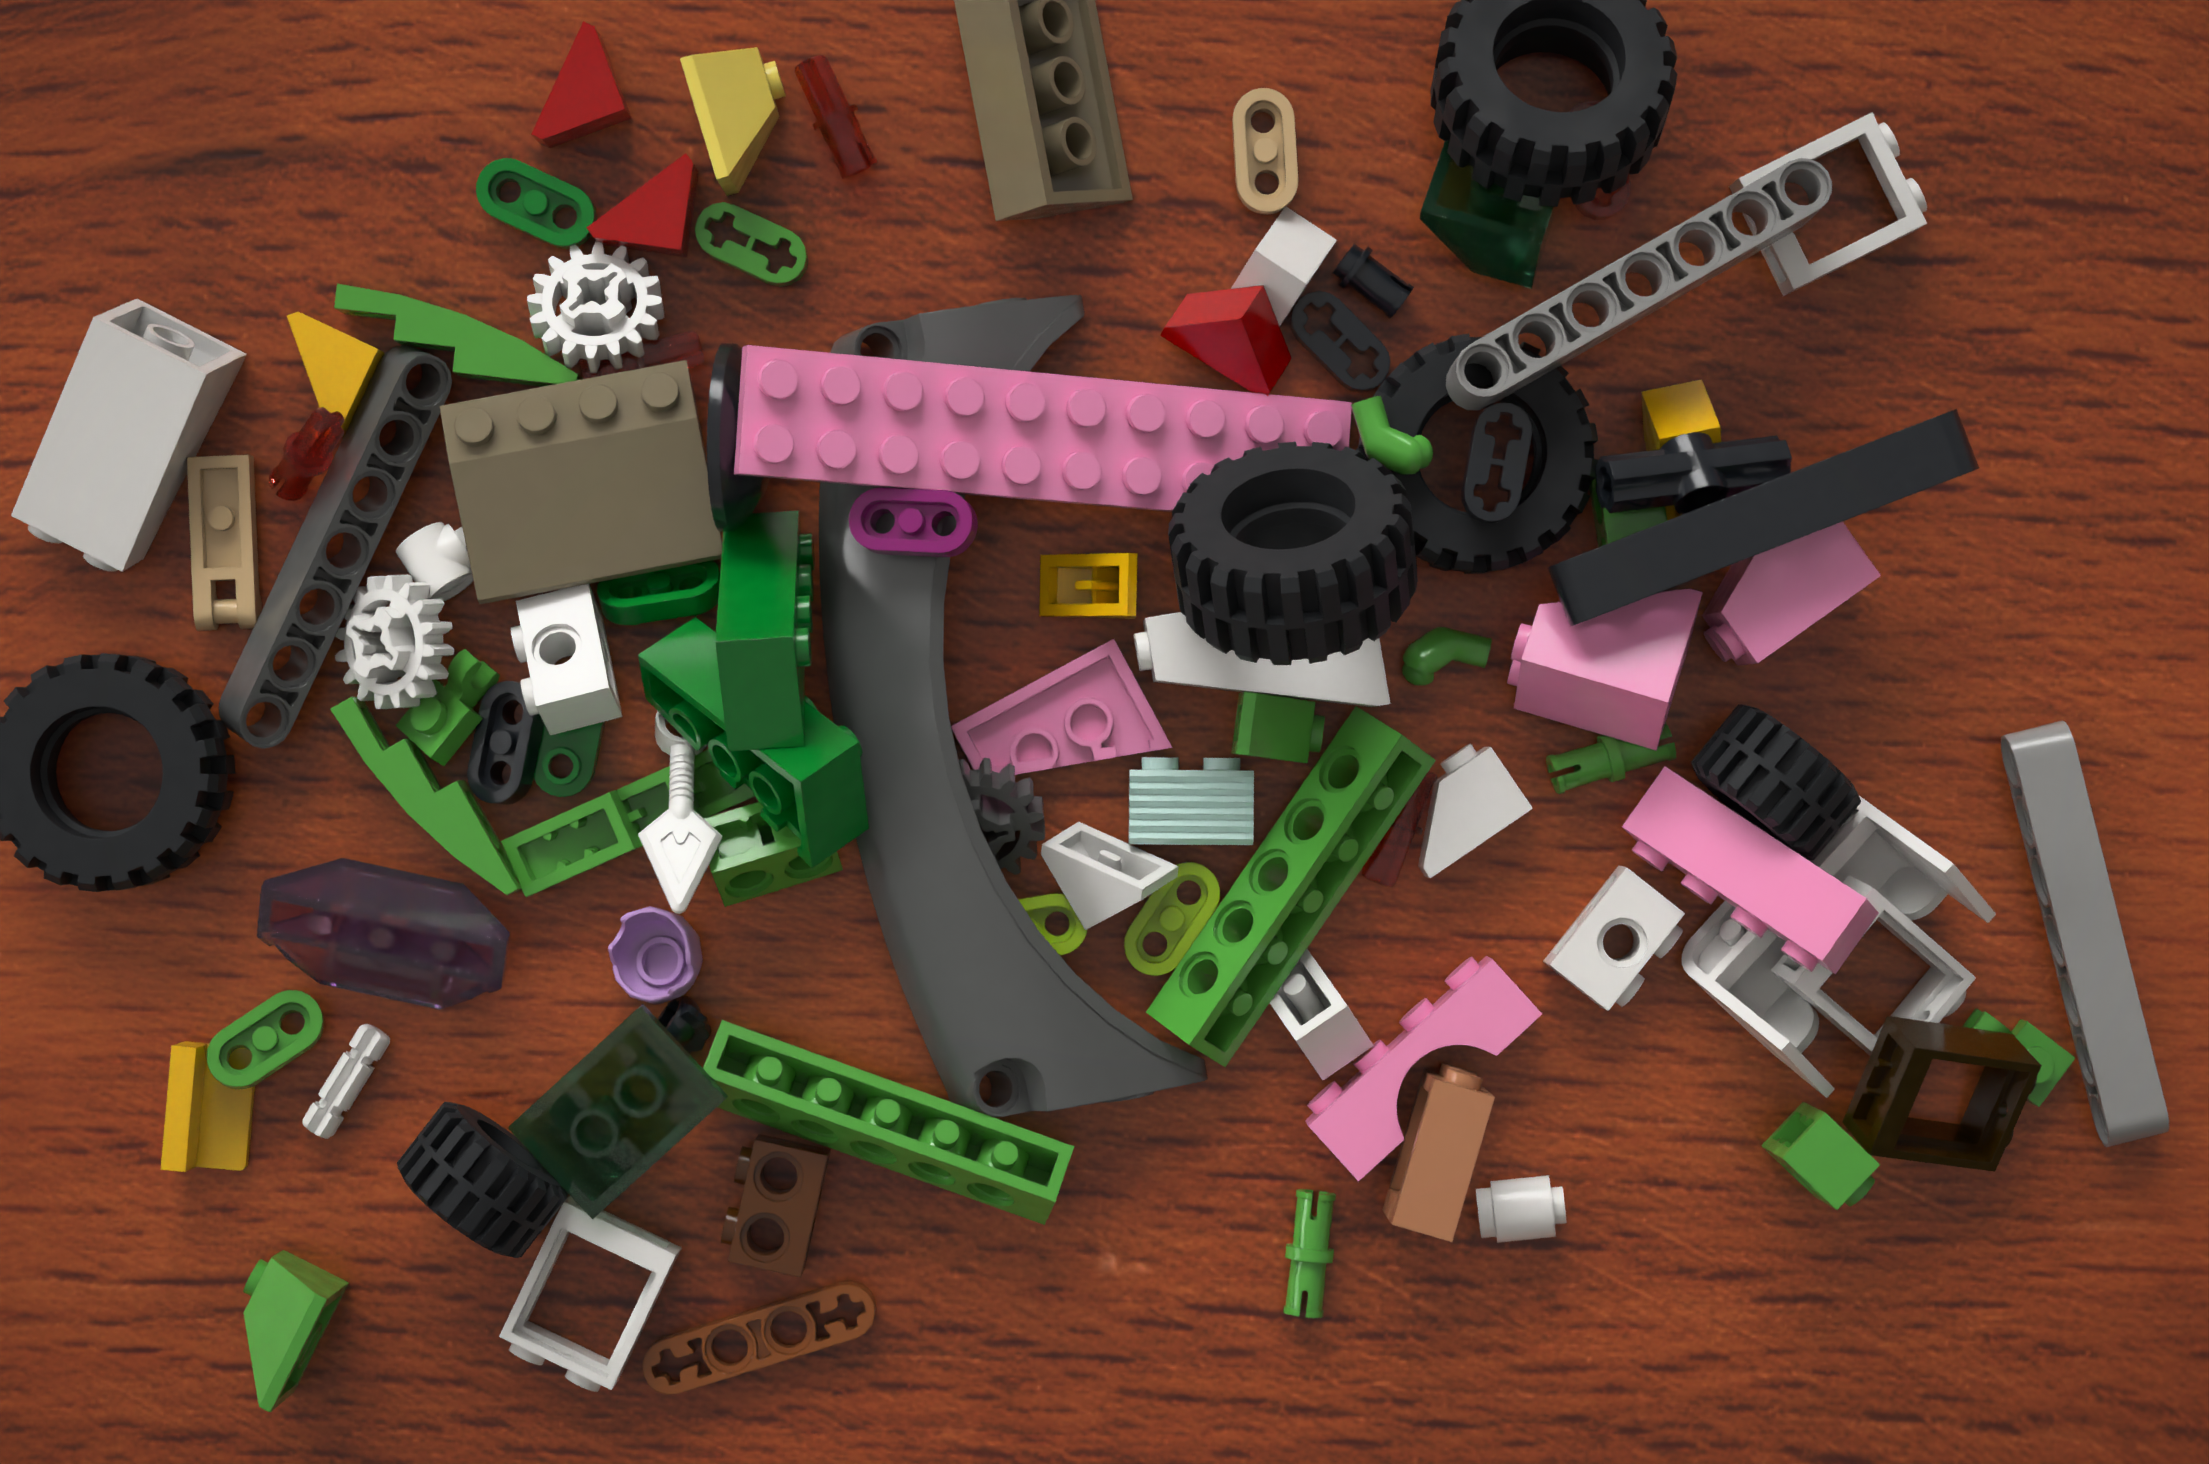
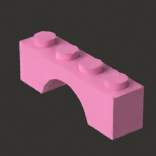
M1472 956L1466 959L1445 979L1446 984L1450 987L1445 994L1434 1004H1431L1427 998L1416 1004L1399 1021V1024L1405 1029L1387 1046L1381 1039L1376 1041L1373 1047L1361 1054L1353 1063L1359 1070L1358 1073L1342 1087L1335 1081L1331 1082L1307 1105L1313 1111L1305 1120L1307 1125L1358 1181L1404 1141L1397 1116L1398 1093L1405 1075L1421 1057L1433 1050L1451 1045L1473 1046L1497 1056L1542 1015L1537 1007L1492 958L1485 956L1479 963Z

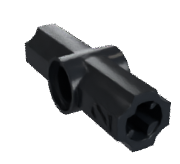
M1692 432L1669 440L1660 450L1601 456L1595 467L1596 493L1601 508H1606L1609 513L1674 505L1675 510L1683 515L1791 473L1792 456L1786 440H1780L1777 435L1713 443L1712 438L1708 434Z

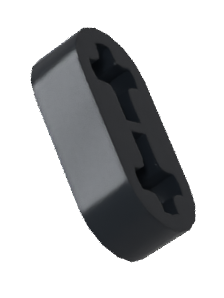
M1316 291L1308 293L1299 299L1292 310L1290 319L1292 333L1298 342L1348 390L1362 393L1378 387L1388 375L1391 363L1389 352L1384 344L1340 299L1331 293ZM1310 305L1318 311L1326 305L1332 310L1333 314L1328 322L1341 336L1335 343L1321 330L1315 331L1312 335L1306 332L1304 326L1308 317L1303 311L1306 307ZM1345 341L1359 354L1365 353L1368 349L1374 352L1377 358L1373 361L1372 368L1377 374L1370 379L1362 373L1354 379L1348 374L1347 370L1352 362L1339 348Z
M1496 403L1487 407L1476 418L1472 429L1461 489V501L1466 512L1473 519L1483 523H1495L1509 517L1517 508L1521 497L1532 437V425L1528 415L1520 407L1511 403ZM1500 415H1506L1510 417L1509 427L1519 430L1518 440H1509L1506 443L1502 459L1492 458L1495 437L1485 434L1486 424H1495L1499 420ZM1496 467L1500 468L1498 489L1508 492V499L1506 502H1498L1495 504L1493 511L1488 512L1483 510V499L1474 496V487L1485 485L1489 479L1490 468Z

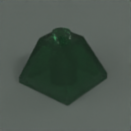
M1450 140L1445 141L1419 219L1471 272L1532 289L1548 240L1556 206H1539V198L1523 195L1521 202L1503 197L1505 189L1494 183L1489 189H1486L1471 178L1473 173L1471 165L1468 164L1461 168L1447 153Z

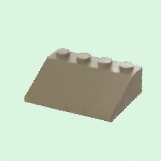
M687 360L439 406L451 476L479 605L721 559L722 538L720 531L715 526L711 511L707 458Z

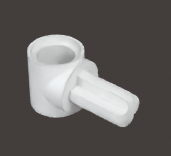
M442 522L433 523L407 537L396 549V554L409 574L412 575L414 582H426L430 585L427 599H442L444 602L459 594L473 582L462 527L454 531L449 524L444 525Z

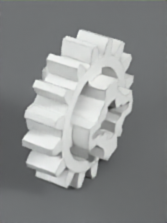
M597 241L592 248V254L583 255L578 246L573 245L570 246L571 260L564 263L554 256L550 257L548 263L551 276L535 274L533 282L536 293L527 296L530 316H532L530 322L535 338H542L545 353L550 357L562 350L565 367L570 369L577 364L580 358L586 359L590 373H597L600 360L609 359L616 370L622 368L621 354L627 351L641 358L644 355L641 338L657 340L659 336L657 320L663 319L665 314L658 276H649L647 261L642 257L629 264L627 247L622 245L615 250L612 256L606 255L602 242ZM563 296L566 300L559 305L561 314L556 317L557 304ZM636 297V308L631 318H629L626 313L632 309L631 300Z
M412 575L368 577L367 586H358L353 597L355 605H349L344 616L347 620L346 627L339 628L335 635L338 639L344 640L345 648L335 655V659L337 662H348L350 667L343 681L345 684H360L357 698L360 701H374L376 709L420 706V698H430L437 694L432 680L447 679L449 674L441 664L442 656L453 655L454 648L449 644L443 643V634L448 633L453 626L452 622H440L438 614L445 603L442 599H427L430 585L426 582H413Z

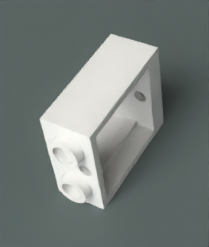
M1873 112L1738 178L1729 186L1733 194L1789 161L1798 158L1816 160L1858 139L1898 221L1814 263H1808L1793 232L1762 249L1761 252L1783 296L1927 224L1922 214L1927 211L1925 197L1913 178L1905 179L1895 157L1900 155L1897 140L1886 123L1883 122L1878 125ZM1742 213L1753 236L1756 235L1757 228L1755 222L1750 216Z
M1849 875L1843 883L1867 898L1879 912L1872 924L1877 919L1931 966L1891 1016L1939 1023L1944 1017L1954 1013L1963 1003L1966 997V990L1976 977L1877 890ZM1784 954L1770 971L1868 1055H1871L1882 1027L1873 1035L1820 989L1832 974L1831 971L1818 963L1814 970L1810 972Z
M570 1195L562 1204L499 1337L511 1342L509 1351L525 1361L536 1365H543L545 1359L568 1369L565 1377L582 1388L598 1392L600 1387L603 1386L612 1390L628 1362L682 1247ZM569 1233L577 1235L652 1271L610 1359L528 1321Z

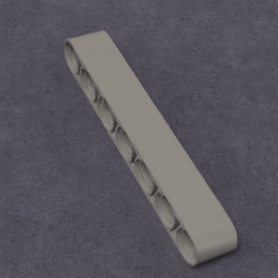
M1798 158L1789 161L1469 344L1455 359L1446 375V389L1449 397L1456 405L1466 410L1478 411L1487 408L1796 231L1809 222L1828 202L1832 193V181L1828 171L1820 163L1812 159ZM1785 183H1796L1802 186L1807 192L1809 205H1798L1792 202L1786 195ZM1739 212L1750 216L1757 228L1756 235L1750 236L1740 233L1734 227L1732 213ZM1688 242L1696 245L1703 253L1704 265L1693 266L1685 262L1679 252V243ZM1634 272L1645 276L1652 287V295L1645 297L1634 294L1627 286L1625 281L1626 274ZM1579 302L1592 306L1598 314L1599 326L1586 327L1579 324L1572 313V304ZM1523 333H1533L1539 336L1545 344L1546 356L1532 358L1526 355L1520 348L1518 336ZM1476 363L1485 366L1491 372L1493 387L1479 389L1472 386L1466 379L1464 373L1465 365Z
M2062 720L2003 735L2001 737L2003 762L2092 1117L2099 1138L2107 1148L2166 1133L2169 1131L2167 1107L2083 772L2070 728Z

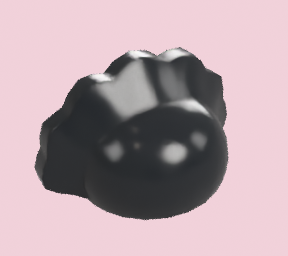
M682 995L671 1000L666 1005L655 1023L649 1040L648 1049L651 1052L667 1058L673 1056L687 1057L691 1052L703 1049L712 1031L707 1023V1017L701 1013L699 1006L692 998Z

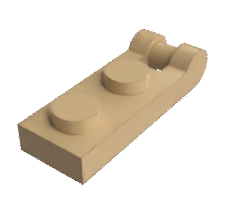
M254 456L187 457L193 616L196 630H217L219 624L238 623L240 629H253L262 611V601L259 593ZM235 580L236 599H218L216 595V581Z

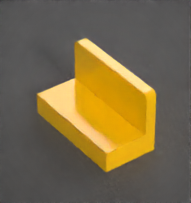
M184 1041L171 1046L161 1170L187 1172L195 1167L241 1171L248 1166L255 1086L247 1089H232L221 1084L212 1075L207 1064V1049L210 1043ZM246 1048L235 1049L229 1057L230 1066L238 1070L246 1068L252 1060L251 1051Z

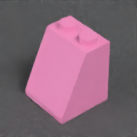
M1842 521L1732 564L1702 615L1710 626L1709 629L1703 632L1704 636L1715 653L1724 662L1732 658L1737 666L1759 663L1881 575Z
M1693 589L1659 592L1571 627L1561 602L1539 604L1533 625L1521 623L1511 654L1513 662L1507 684L1517 686L1514 709L1657 751L1690 645L1702 592Z

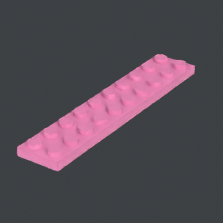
M746 345L742 347L734 475L886 488L948 490L956 494L1172 512L1183 492L1187 493L1190 484L1201 473L1211 474L1216 463L1228 457L1231 460L1243 457L1244 451L1261 447L1263 451L1279 448L1278 443L1296 442L1297 446H1312L1313 442L1330 443L1333 449L1342 451L1345 447L1349 448L1352 402L1272 394L1267 396L1266 394Z

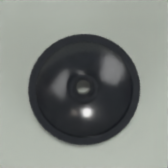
M722 343L717 350L712 369L708 403L707 471L709 497L713 520L720 532H735L748 520L765 495L770 481L768 477L734 475L742 348L734 343Z

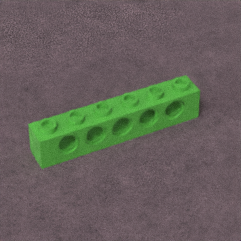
M1355 706L1146 1013L1188 1045L1226 1067L1436 760L1405 736Z
M724 1020L720 1023L702 1069L695 1099L1045 1225L1056 1202L1074 1146Z

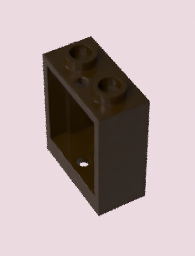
M1887 1016L1842 1123L1871 1156L1995 1172L2005 1148L2012 1140L2015 1125L2026 1100L2035 1088L2037 1075L2042 1065L2013 1034ZM1933 1059L1985 1066L1960 1124L1908 1117Z

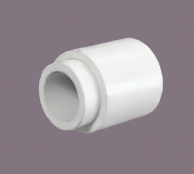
M1549 1175L1490 1181L1491 1187L1476 1189L1481 1238L1496 1237L1497 1243L1556 1237L1555 1224L1567 1223L1563 1186L1551 1187Z

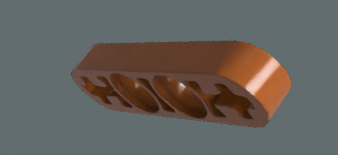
M852 1280L841 1281L660 1338L649 1348L642 1364L643 1376L648 1385L655 1391L666 1395L679 1394L847 1342L865 1334L872 1326L876 1314V1301L872 1292L862 1283ZM842 1294H848L850 1300L854 1303L863 1302L865 1309L858 1313L856 1325L848 1326L844 1317L826 1321L824 1324L829 1335L818 1337L817 1317L808 1305L809 1303L819 1301L820 1314L836 1309L839 1305V1296ZM792 1311L803 1317L807 1325V1333L801 1342L796 1345H785L774 1337L772 1322L778 1314ZM724 1330L740 1332L748 1344L747 1355L737 1363L729 1364L721 1361L713 1350V1341L716 1335ZM696 1338L702 1339V1357L711 1370L710 1372L700 1373V1361L685 1365L680 1371V1380L672 1381L668 1372H657L655 1365L663 1359L664 1349H671L675 1358L693 1354L696 1350L691 1340Z

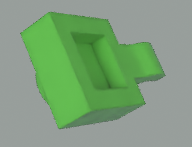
M466 649L460 651L451 661L448 667L447 684L445 685L437 679L432 680L437 694L430 698H420V706L410 707L396 724V727L428 757L442 766L447 764L483 719L473 710V707L489 688L497 684L500 675L486 662H480Z
M1975 1008L1962 1026L2009 1033L2019 1040L2042 1065L2037 1075L2035 1088L2027 1098V1101L2037 1107H2040L2075 1060L2073 1055L2028 1021L2022 1019L2010 1031L1987 1012H1981Z

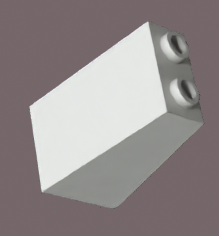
M134 299L93 317L11 516L28 524L29 532L44 541L57 544L64 542L84 552L83 558L91 565L102 570H119L123 572L143 560L187 474V457H196L243 364L246 353L139 299Z
M1181 612L1145 618L1143 621L1145 632L1134 633L1133 635L1139 671L1151 670L1153 682L1236 692L1246 691L1366 707L1391 704L1379 638L1375 641L1369 638L1364 640L1359 650L1347 655H1343L1341 651L1327 656V661L1309 664L1308 659L1292 660L1291 665H1273L1270 659L1259 658L1257 663L1241 660L1235 655L1233 650H1230L1227 654L1211 646L1206 641V638L1202 639L1186 623V616Z

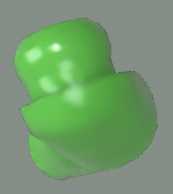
M1381 396L1351 404L1364 451L1369 459H1376L1387 469L1400 475L1415 474L1419 469L1426 468L1431 463L1433 448L1429 440L1420 434L1412 437L1391 428Z
M1447 627L1434 628L1407 647L1403 655V661L1405 662L1402 667L1403 676L1411 684L1424 686L1433 681L1434 672L1440 670L1452 660L1485 668L1492 639Z

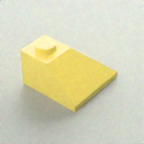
M757 47L694 54L680 58L716 180L727 196L739 193L779 118L775 99L786 96L776 62L771 61L764 64Z

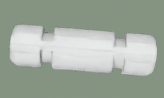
M363 1024L357 1029L349 1043L352 1049L350 1052H343L318 1093L321 1097L320 1101L312 1103L302 1120V1124L310 1132L325 1139L335 1134L344 1119L341 1115L342 1111H347V1109L351 1108L373 1072L372 1062L380 1060L389 1046L390 1037L386 1033L370 1024Z

